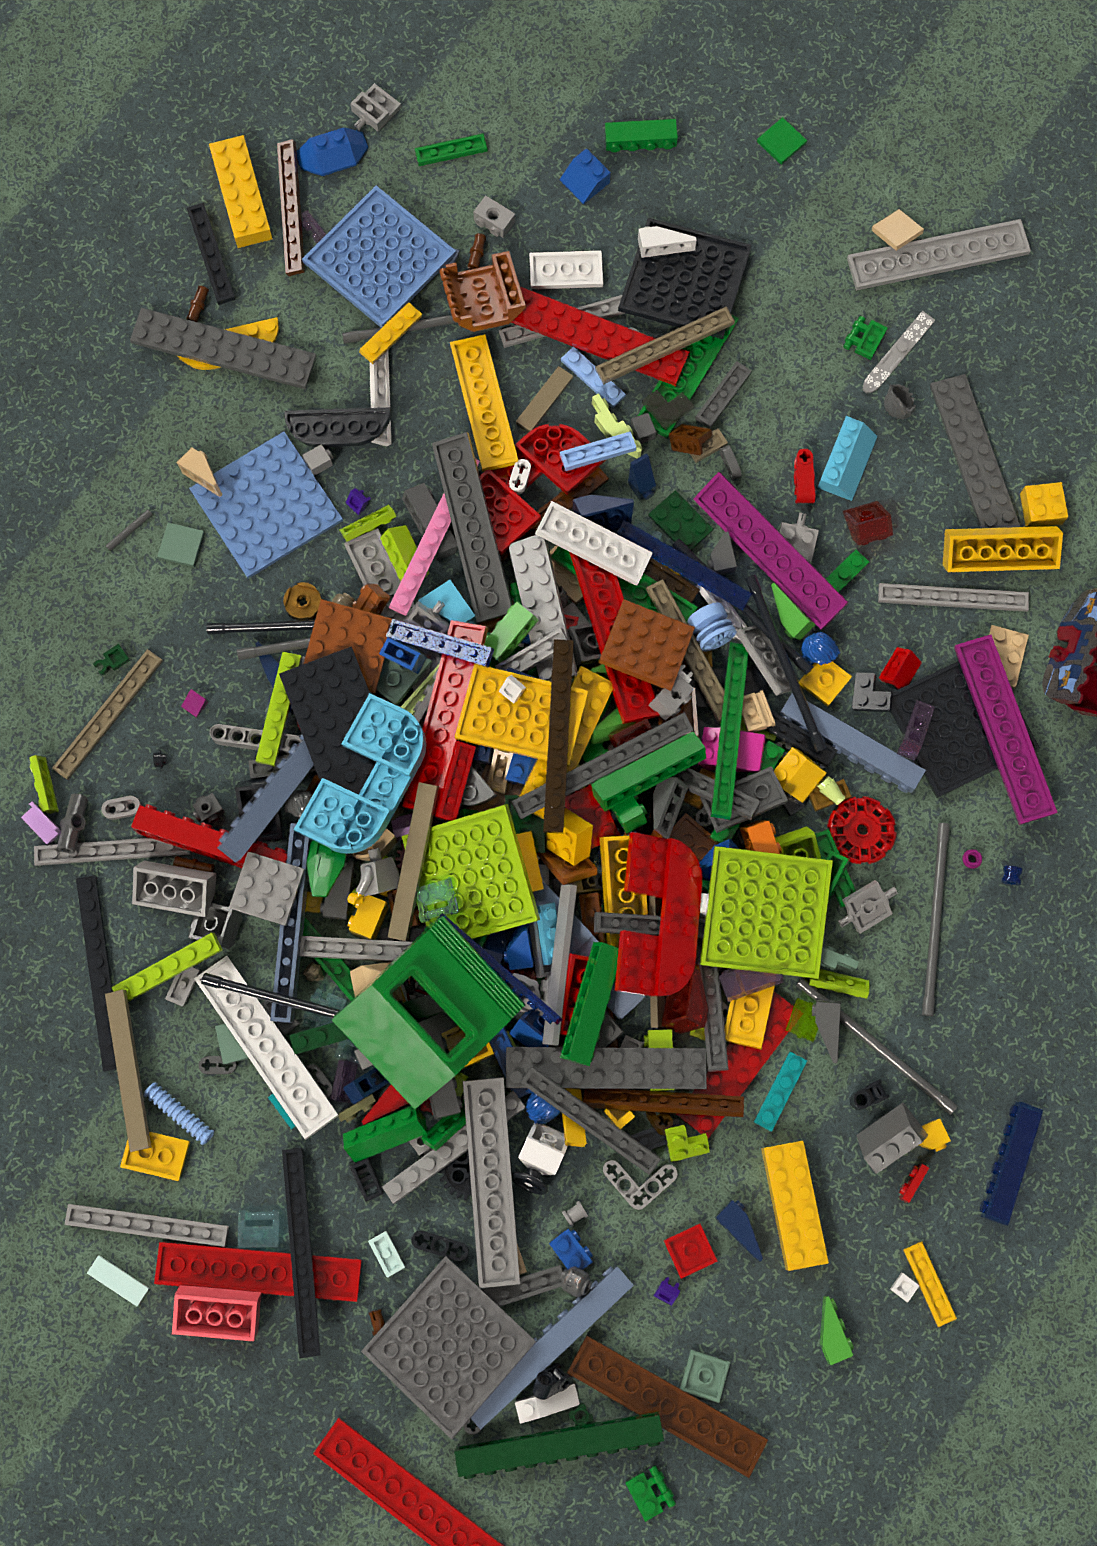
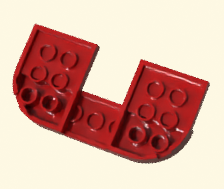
M545 424L536 427L515 444L518 460L525 459L531 465V473L526 488L544 474L568 495L606 460L565 471L560 458V452L591 442L574 428L559 424V426ZM514 465L495 470L487 469L480 475L500 555L509 549L511 543L517 542L541 520V515L509 487V480ZM525 466L520 468V474L523 473ZM519 479L517 481V484H515L516 488H518V486L520 485Z
M632 832L629 833L624 892L662 898L659 936L626 930L620 931L615 991L652 997L667 996L680 991L690 980L695 968L702 892V870L693 851L683 842L673 838L665 839Z

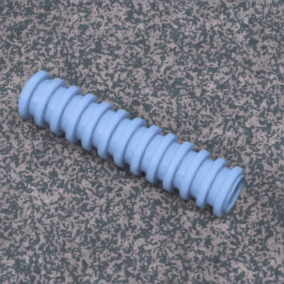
M152 1083L145 1090L144 1097H149V1101H154L153 1104L158 1105L159 1109H163V1113L167 1112V1116L173 1117L172 1120L177 1121L178 1125L181 1124L182 1129L186 1128L187 1133H191L192 1137L195 1136L197 1141L200 1140L201 1145L206 1144L214 1135V1130H209V1126H204V1122H200L199 1118H195V1114H190V1110H185L186 1107L181 1106L180 1102H176L175 1098L172 1099L171 1094H167L166 1090L163 1091L161 1086H157L158 1083Z

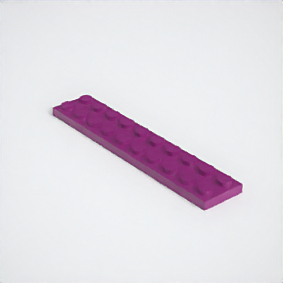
M718 472L695 496V502L725 532H729V536L821 630L849 603L721 472Z
M992 635L955 645V652L1018 824L1022 825L1058 813Z

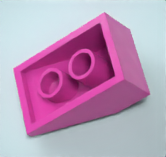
M704 727L702 743L706 749V759L698 763L710 771L716 770L720 728ZM740 731L736 772L761 771L766 737L764 734Z

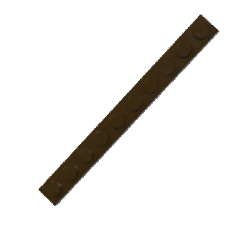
M554 639L543 833L563 834L573 640Z

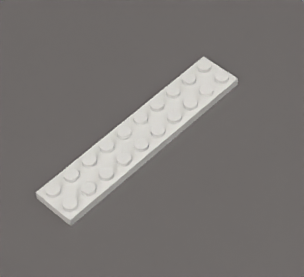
M225 956L194 978L305 1140L339 1116L298 1056L294 1055L293 1049L275 1023L270 1021V1016L257 998L201 984L203 974L208 973L247 985L228 956Z

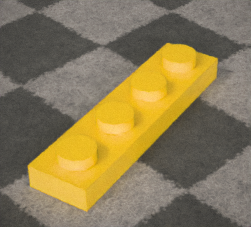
M408 302L360 348L359 353L370 363L374 364L422 317V313Z

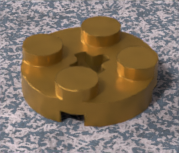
M300 582L286 591L283 602L287 613L292 618L304 621L313 619L317 615L321 596L315 586ZM305 597L307 604L301 606L298 600H302Z

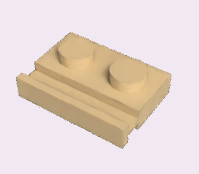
M763 690L756 694L745 695L743 698L742 718L748 732L754 733L767 729V727L775 726V721Z

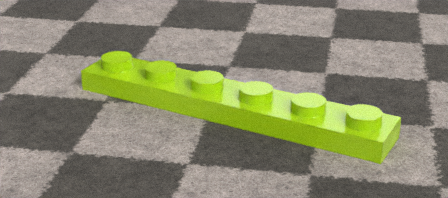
M282 652L255 760L256 763L276 766L290 709V701L279 673L300 666L301 655Z
M210 933L112 987L113 992L126 990L129 1002L221 952L222 947L215 933Z

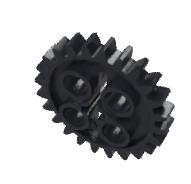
M466 1151L467 1158L465 1161L460 1162L458 1159H455L438 1173L444 1174L440 1178L441 1182L447 1181L444 1188L448 1189L451 1187L449 1194L453 1195L457 1192V1199L464 1195V1200L468 1201L469 1196L472 1197L470 1173L466 1168L453 1167L454 1164L469 1166L468 1151ZM462 1171L464 1179L456 1182L454 1179L455 1174Z

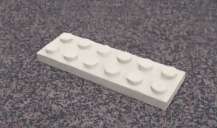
M551 501L535 533L636 586L652 555V552L553 501Z

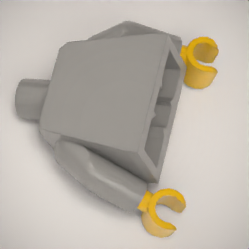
M380 848L368 850L370 862L361 864V880L356 888L357 893L352 892L349 894L347 899L349 903L353 905L362 904L364 900L362 895L368 896L379 893L388 897L387 892L398 888L399 870L392 857L382 859Z

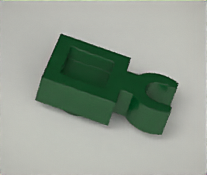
M117 644L103 653L104 660H96L93 665L96 668L103 665V669L99 671V674L102 676L108 672L110 667L115 671L130 660L121 646Z

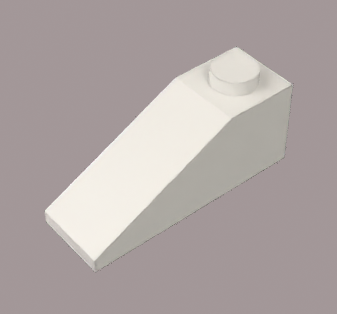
M657 226L641 228L638 232L641 257L694 251L696 237Z
M571 1384L566 1390L558 1392L546 1400L538 1399L534 1395L515 1400L520 1423L542 1418L580 1404L575 1384Z

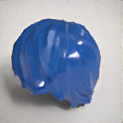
M823 632L813 633L806 637L801 647L803 657L810 664H828L840 654L834 640Z
M530 1091L531 1095L526 1102V1112H528L529 1118L535 1124H546L560 1113L558 1109Z

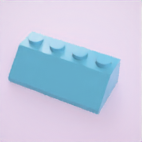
M848 416L845 417L817 488L850 501L853 500L877 439V435L864 422Z

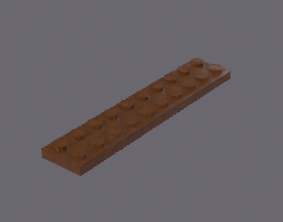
M587 1335L567 1371L569 1375L639 1415L659 1411L663 1429L748 1478L768 1442L767 1438Z

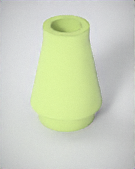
M828 776L817 785L820 789L819 791L836 805L845 799L834 778L831 779Z

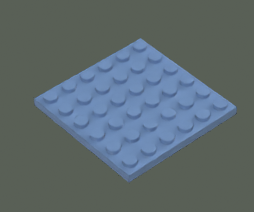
M375 186L302 258V261L382 328L437 275L439 270L456 255V251L378 186Z
M285 432L280 433L214 473L223 494L221 497L198 483L189 488L247 578L252 577L343 521Z

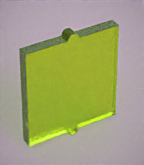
M797 998L786 1031L797 1035V1038H804L814 1042L818 1027L815 1022L816 1016H812L813 1002H806Z

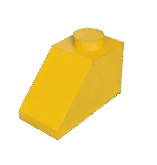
M936 1119L922 1126L928 1136L918 1146L929 1150L935 1149L936 1152L947 1147L946 1143L951 1140L941 1119Z

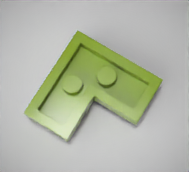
M685 1125L665 1129L671 1162L710 1153L706 1133L687 1138Z

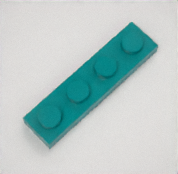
M789 1051L754 1123L772 1132L807 1060Z

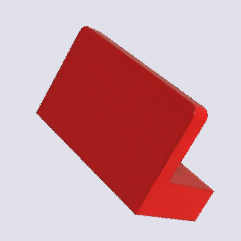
M897 647L879 679L884 683L893 684L899 690L910 684L922 662L912 650Z

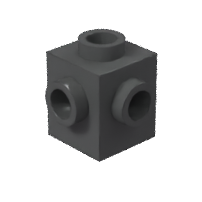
M213 793L208 796L199 797L195 801L196 803L193 804L195 809L193 814L198 822L202 820L203 823L212 824L219 819V816L225 813Z

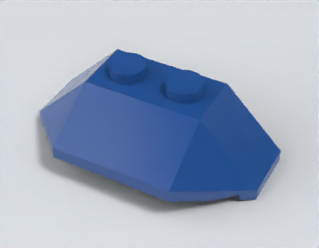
M340 128L309 138L297 151V160L301 170L325 176L356 166L367 151L368 145L363 132Z

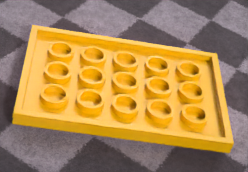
M474 664L455 739L547 761L552 682ZM510 675L526 687L518 701L514 704L499 692L503 683ZM571 687L568 767L570 766L588 696L587 690Z

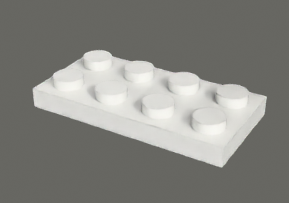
M601 251L529 253L531 289L603 287Z

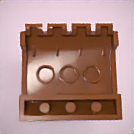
M509 251L491 255L492 265L458 272L457 264L451 263L446 264V268L439 270L453 321L457 322L459 326L475 332L507 325L526 308Z

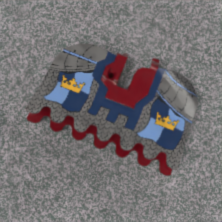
M1096 588L1084 591L1064 614L1056 633L1058 640L1068 642L1067 648H1062L1059 645L1053 646L1042 682L1044 694L1061 704H1066L1072 710L1082 715L1097 717V665H1093L1095 662L1097 663Z

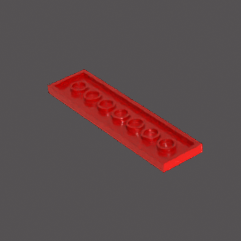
M774 991L762 1049L729 1043L726 1047L729 1070L708 1071L706 1074V1089H694L692 1093L741 1096L803 1013ZM676 1113L679 1118L698 1133H706L707 1138L711 1136L725 1117Z

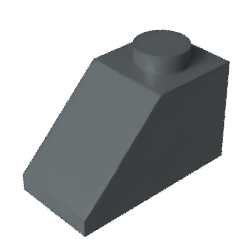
M729 532L723 534L711 552L709 560H707L708 568L717 576L733 573L737 568Z

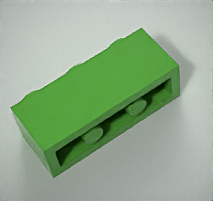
M516 602L510 606L505 617L497 622L492 633L486 636L483 649L501 663L509 658L539 619Z

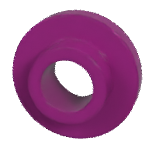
M970 849L963 854L962 860L966 867L975 869L981 865L982 856L977 850ZM969 856H974L975 862H970Z

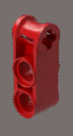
M801 449L798 451L794 461V485L797 497L795 503H814L815 472L813 468V454L808 449Z

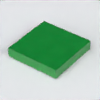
M782 117L757 138V143L782 165L807 143V140Z

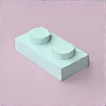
M387 1231L368 1241L386 1277L405 1268Z

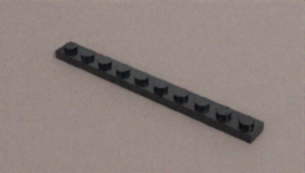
M93 875L77 878L76 884L103 1072L117 1070L105 994L111 993L113 990L97 876Z
M302 1147L282 1150L300 1359L321 1356Z

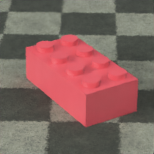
M180 1285L174 1296L172 1334L255 1341L259 1329L261 1292Z

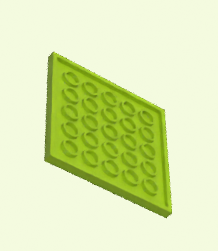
M508 804L431 827L418 890V898L426 927L444 916L465 940L540 920ZM408 834L401 836V837H402V840H403V844H404L405 849H406Z
M714 846L700 964L819 979L833 861Z

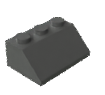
M903 1102L856 1136L864 1159L877 1174L921 1144L928 1134Z

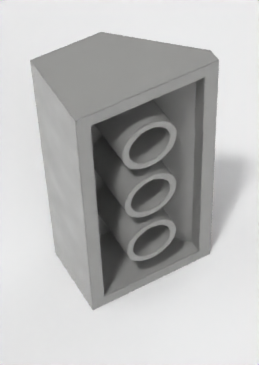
M142 861L133 870L132 904L206 917L215 894L216 873Z

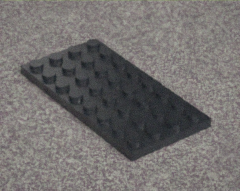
M351 646L279 673L319 780L321 781L324 778L359 795L376 761L341 744L370 693Z

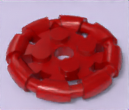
M865 796L862 798H848L838 804L839 807L833 810L829 817L827 829H829L839 853L851 859V863L860 865L868 862V864L875 863L886 856V852L894 846L897 835L894 828L896 825L895 819L888 808L885 809L880 804L881 802ZM857 806H863L864 811H857ZM876 810L881 815L877 817L872 812ZM844 812L849 814L846 819L841 816ZM864 825L867 828V834H859L857 827ZM881 826H887V832H881ZM837 828H843L842 834H837ZM878 841L882 843L880 848L875 845ZM846 842L852 846L849 851L843 846ZM867 849V855H861V850Z

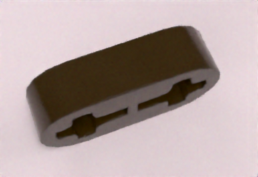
M645 1111L648 1121L660 1135H666L665 1129L674 1127L673 1119L669 1113L658 1112V1115H656L655 1112Z

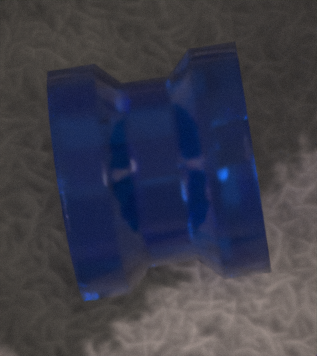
M1003 866L1004 877H1002L1001 882L1010 885H1021L1020 875L1023 873V869L1016 866Z

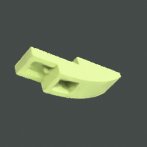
M599 394L592 397V405L598 413L595 415L594 422L606 438L630 431L633 435L629 425L626 426L624 421L618 423L614 413H610L605 398L602 399ZM634 439L637 447L636 451L627 454L639 458L641 457L642 446L638 440L635 441Z

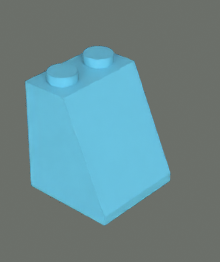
M448 580L418 600L431 609L437 604L438 600L441 603L443 602L445 606L438 614L449 622V626L451 620L476 624L475 614L451 580Z

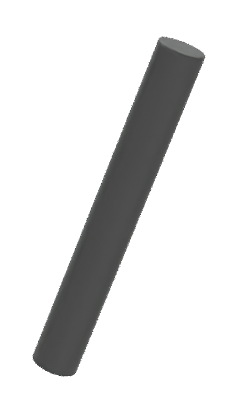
M147 509L105 546L110 551L113 550L153 514Z

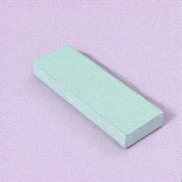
M98 1255L87 1274L135 1306L140 1305L150 1289L100 1255Z

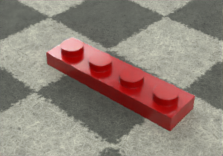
M460 741L455 742L435 817L447 821L456 820L476 749L475 746Z

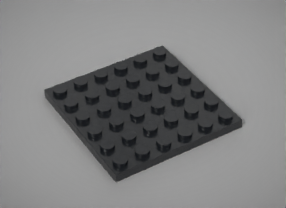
M648 218L645 227L657 226L696 237L695 250L642 258L638 246L618 311L679 328L724 307H727L731 314L752 245ZM726 328L710 336L723 339Z
M959 661L892 692L891 714L917 763L926 770L924 776L936 798L998 769ZM1022 716L1033 748L1036 751L1040 747Z

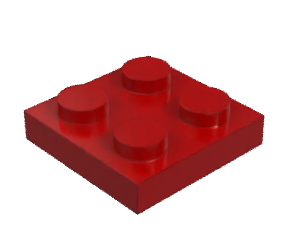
M700 1223L663 1240L680 1279L718 1262Z

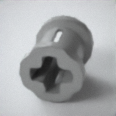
M579 1201L568 1211H562L571 1227L581 1218L588 1217Z

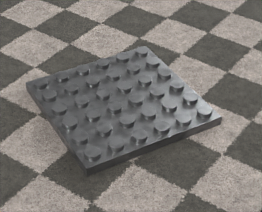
M445 1256L361 1352L450 1439H453L533 1347L536 1341Z

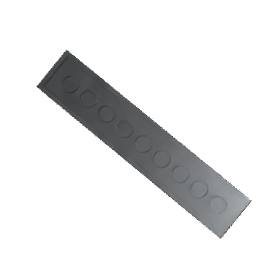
M144 308L140 310L130 338V342L135 345L305 390L317 358L315 353Z
M966 374L931 383L930 388L980 528L1020 527Z
M468 432L434 442L432 446L477 623H483L505 616L510 606H512V601Z
M506 1047V1088H527L520 1081L532 1065L564 1089H706V1048H595L594 1059L590 1066H585L561 1059L560 1055L563 1047Z

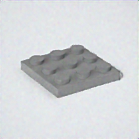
M248 852L229 908L287 926L305 869Z

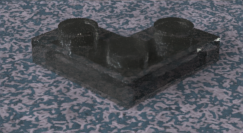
M657 389L642 400V404L665 430L694 409V405L683 392L669 403Z

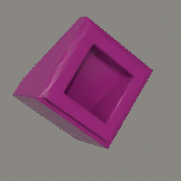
M191 689L181 707L197 718L208 702Z

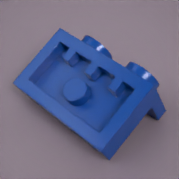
M569 1229L565 1230L549 1244L567 1269L575 1266L583 1270L592 1263L590 1258L593 1255L587 1246L582 1248L578 1241L581 1238L576 1231H570Z

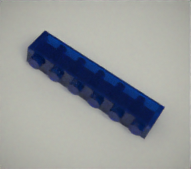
M1016 1102L1015 1105L1011 1106L1009 1112L1011 1120L1009 1124H1006L1003 1135H1006L1005 1140L998 1147L997 1154L1000 1156L998 1162H994L991 1173L994 1174L992 1182L989 1181L986 1186L985 1192L988 1195L986 1201L983 1200L980 1205L979 1211L982 1212V1218L1004 1226L1009 1225L1042 1117V1109L1023 1102Z

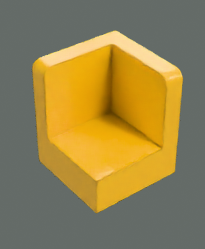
M606 1109L604 1111L612 1123L620 1129L635 1117L628 1110Z

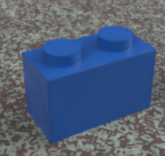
M387 637L379 653L381 656L416 674H419L427 658Z

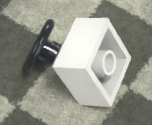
M533 1124L518 1157L527 1167L525 1173L513 1172L511 1174L512 1181L517 1186L538 1195H544L548 1192V1187L540 1178L542 1175L556 1174L568 1147L565 1146L564 1133L544 1124Z

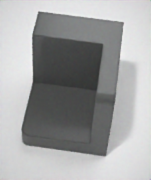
M648 413L631 419V429L640 444L655 439L656 430Z

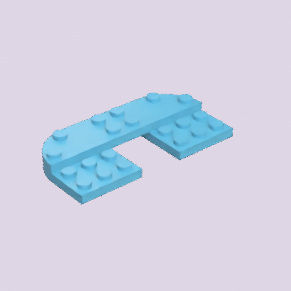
M370 693L341 743L344 747L376 761L363 788L358 795L322 778L294 828L296 832L339 853H357L369 848L378 841L419 769L426 752L425 734L416 718L407 710Z

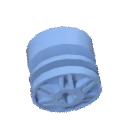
M717 602L706 605L694 612L687 620L688 625L695 627L693 634L697 635L696 640L700 643L699 646L702 651H711L729 642L737 633L735 627L732 626V621L726 619L728 615L722 603Z

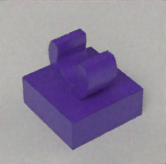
M354 488L350 491L346 504L360 515L371 498H366L363 495V490L358 491Z
M666 1277L656 1289L654 1297L672 1306L680 1293V1290H678L679 1283L676 1282L673 1287L668 1284L669 1277Z

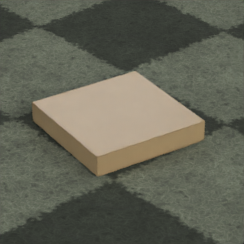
M900 209L872 226V231L896 251L922 235L924 230Z

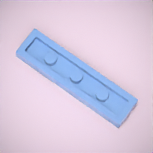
M572 347L561 358L562 363L596 394H599L602 399L605 398L612 408L626 397V394L612 381L603 385L595 370L596 366L575 347Z
M630 431L561 451L560 458L565 471L634 452L637 447Z

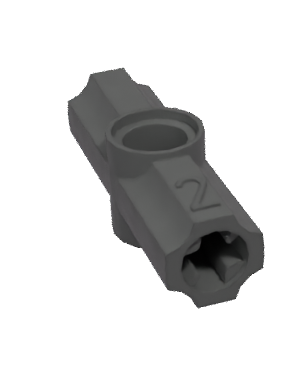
M71 794L66 816L60 821L62 831L57 848L63 853H75L80 830L86 824L84 814L88 799L82 794Z

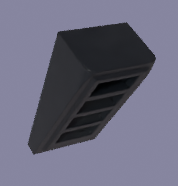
M369 1157L356 1163L354 1161L349 1163V1167L365 1202L384 1194ZM363 1164H366V1165H367L366 1167H364V1168H362V1169H359V1170L356 1169L357 1167H359V1166H361V1165H363ZM367 1171L370 1172L369 1175L364 1176L362 1178H360L359 1176L360 1174H363ZM373 1179L374 1182L363 1186V1182ZM376 1186L378 1191L367 1196L365 1190Z

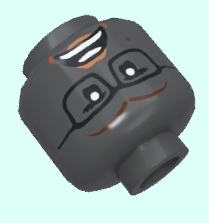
M575 1266L568 1270L565 1269L560 1277L562 1290L577 1298L582 1295L585 1296L592 1284L590 1275Z

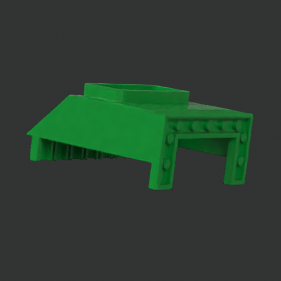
M444 916L429 924L420 936L350 1003L338 1011L332 1019L335 1025L414 1109L456 1076L525 1006L524 1002ZM410 976L422 986L466 1034L448 1054L392 995Z

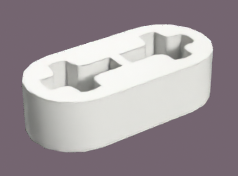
M520 459L518 462H515L509 480V487L518 495L525 491L531 473V465L527 460ZM525 466L523 473L520 474V468ZM519 479L520 485L518 486V488H516L515 484H517V481Z

